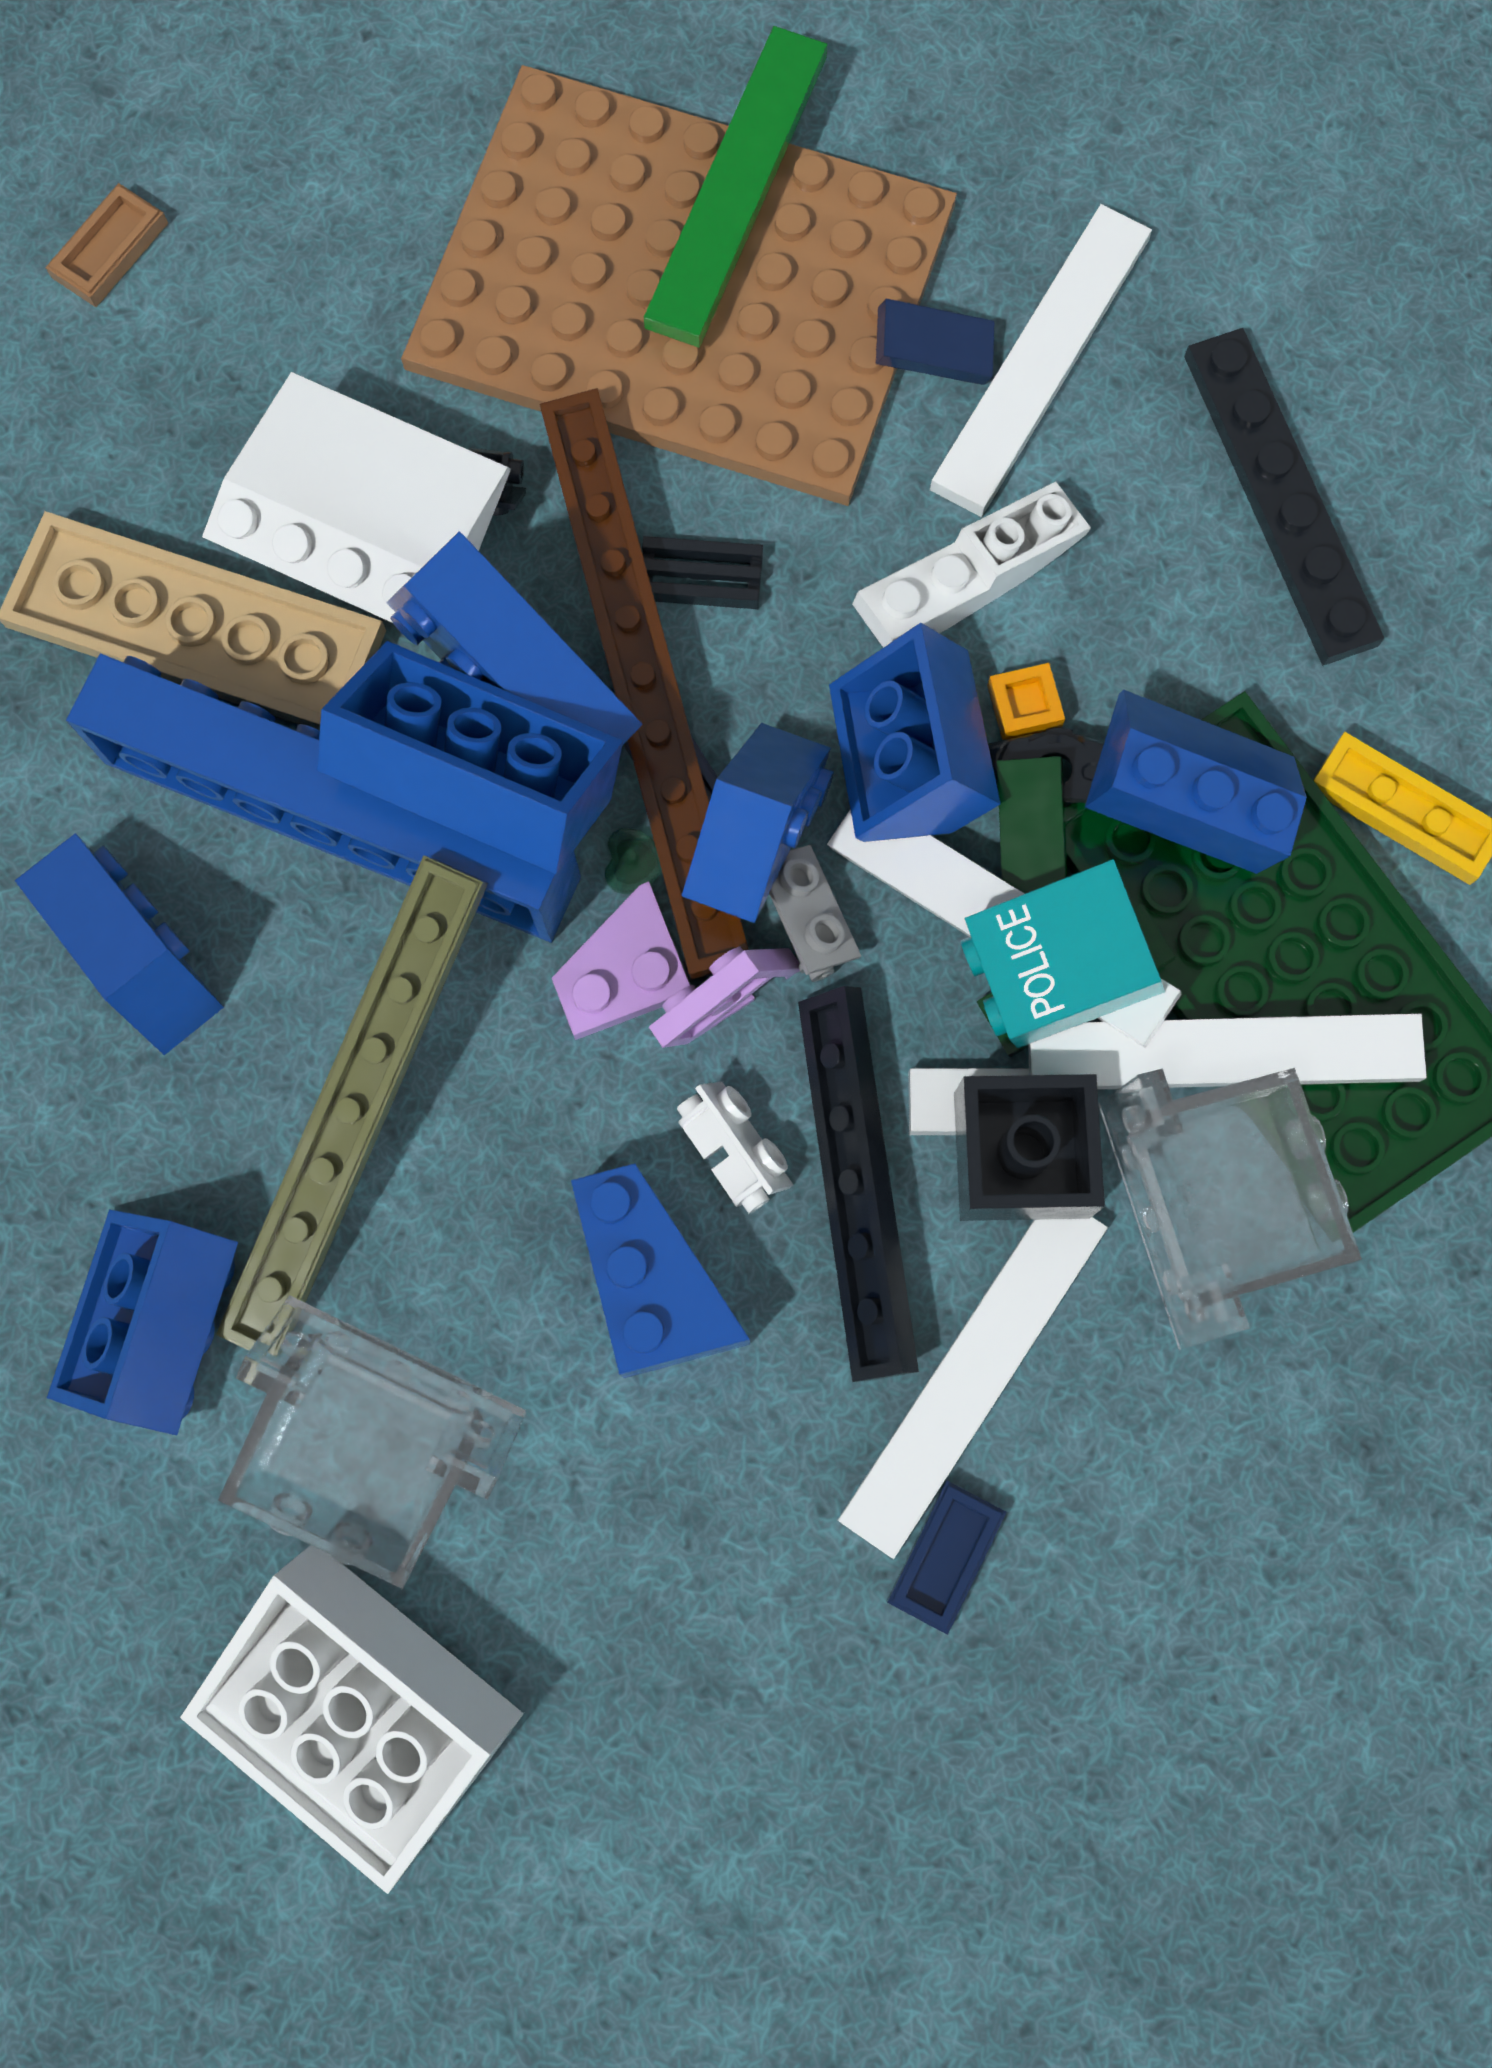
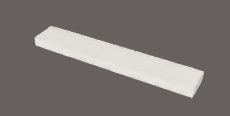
M1100 204L933 477L930 491L980 517L984 515L1147 245L1152 229Z
M849 810L827 843L836 853L969 937L971 935L966 925L965 917L1024 895L1023 892L931 835L862 842L855 838L851 810ZM1161 979L1165 990L1164 993L1106 1014L1098 1019L1146 1048L1181 996V991Z
M1422 1014L1164 1020L1146 1048L1105 1022H1086L1028 1044L1030 1075L1096 1074L1097 1089L1420 1082L1426 1079Z
M1093 1217L1090 1219H1041L1032 1221L837 1521L892 1559L896 1557L1108 1229L1107 1226Z

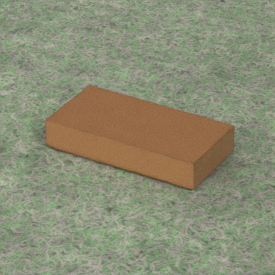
M118 183L45 268L52 279L94 307H97L167 226L168 221L164 212Z

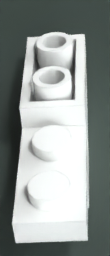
M1055 481L962 528L955 543L858 591L852 605L883 648L919 623H923L936 632L941 633L1040 571L1087 535L1091 527Z

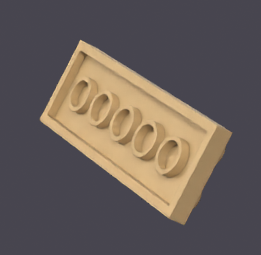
M46 511L41 518L0 609V622L6 628L98 658L100 653L124 662L126 656L136 657L158 669L162 674L161 678L179 685L183 679L194 680L213 690L220 699L238 705L241 701L249 702L265 709L275 717L296 724L307 725L319 731L321 709L379 650L386 633L381 620Z

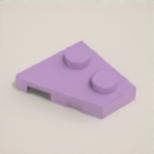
M649 882L639 885L552 977L575 1040L662 1008L663 1003L681 989L690 986Z
M741 947L734 948L719 957L709 967L713 976L698 988L690 985L668 998L662 1005L666 1013L651 1024L649 1028L662 1048L688 1044L753 1002L755 998L752 993L771 978L784 976L788 979L799 972L798 966L800 963L789 948L744 951Z

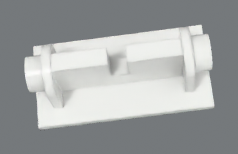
M723 1082L700 1084L695 1089L703 1101L696 1094L677 1107L678 1112L682 1116L678 1123L684 1129L703 1159L711 1157L722 1147L729 1156L711 1170L736 1207L743 1205L748 1214H750L770 1200L767 1194L770 1195L787 1190L793 1186V1183L785 1173L788 1165L783 1154L774 1143L766 1138L762 1140L748 1120L751 1117V1110L747 1102L733 1087H726Z

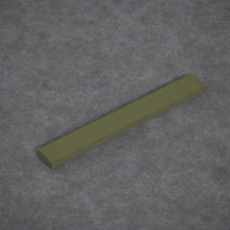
M423 855L217 1330V1336L273 1363L281 1359L488 886L487 882L434 858Z

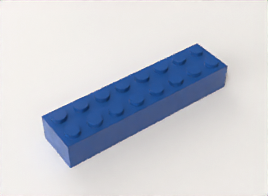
M101 653L99 654L66 721L106 765L408 886L413 881L423 855L429 856L488 883L476 913L552 943L581 878L574 851L558 873L553 874L318 772L320 731L313 727L299 724L296 730L275 723L276 718L271 713L255 704L241 701L237 708L218 700L219 696L213 690L194 680L183 679L179 685L161 678L162 674L158 669L136 657L126 656L124 662H121Z

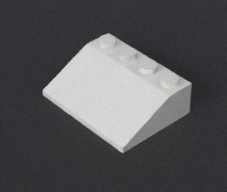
M291 372L224 477L202 537L392 622L390 617L395 611L386 602L459 531L479 551L511 468Z
M314 1542L272 1577L180 1718L388 1894L524 1713L317 1542Z

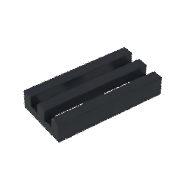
M643 536V558L655 602L758 610L763 545ZM655 557L750 564V566L658 560ZM653 576L706 581L747 582L748 589L653 582Z

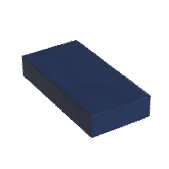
M886 298L878 307L876 364L985 385L993 378L995 321Z
M945 1481L886 1602L948 1635L1007 1512L955 1484Z

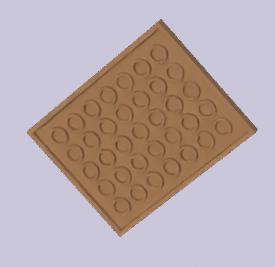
M522 65L401 360L404 369L540 412L541 403L598 388L609 432L849 506L897 368L876 364L878 307L886 298L920 305L955 207L957 193L789 144L700 348L645 329L644 315L728 129V125Z

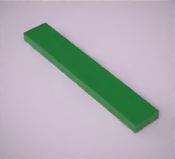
M773 26L644 315L645 329L700 348L826 61L827 43Z

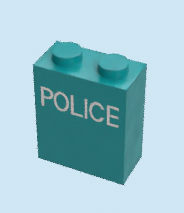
M1114 859L964 918L971 937L961 940L966 960L974 977L985 973L993 994L992 997L983 1000L992 1029L996 1036L1007 1033L1009 1040L1017 1048L1165 993L1161 978Z

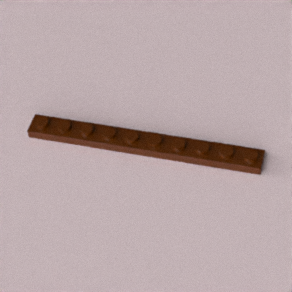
M598 388L541 403L540 408L615 694L643 724L628 739L688 972L691 979L712 974L709 967L728 951L737 947H741L743 951L749 949L739 917L682 897L709 800Z

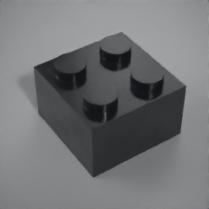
M1096 1074L963 1076L954 1092L960 1221L1090 1219L1105 1207Z

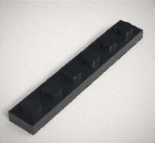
M1240 328L1189 345L1184 358L1322 666L1378 647L1384 639L1383 633L1244 329Z
M842 986L799 1001L798 1006L852 1382H861L919 1372L862 990L860 987Z

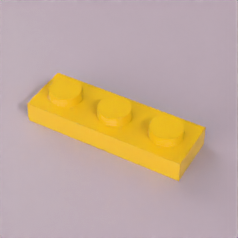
M1345 731L1313 779L1330 803L1468 885L1473 884L1480 877L1492 857V818Z

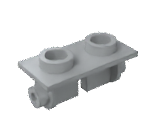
M811 845L790 850L769 894L801 963L798 966L800 972L809 975L811 981L816 982L835 972L834 966L859 959L861 954Z

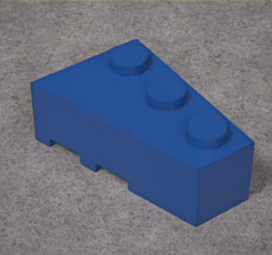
M764 723L758 726L716 779L682 897L755 923L791 848L797 847L804 827L810 826L817 807H822L834 776V771L825 768L831 750L830 747Z
M75 833L18 877L15 882L104 1000L165 1055L224 1007L183 959L190 950L166 922L157 927L151 920L159 912L134 883L126 889L120 883L128 875L122 865L104 845L93 852Z
M635 1163L571 1180L619 1375L623 1378H628L750 1345L749 1337Z

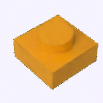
M1049 663L989 677L987 687L1002 740L1046 732V729L1062 728L1065 716Z

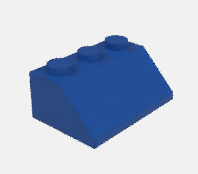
M919 623L829 684L856 839L862 842L950 834L1001 804L967 649L925 624Z
M1122 690L1117 698L1085 808L1257 874L1291 856L1307 796L1293 756L1132 692Z
M109 1209L47 1398L107 1420L177 1436L182 1419L188 1414L193 1404V1384L202 1356L209 1349L214 1337L215 1326L213 1321L222 1293L230 1284L234 1274L235 1262L233 1258L238 1242L172 1221Z

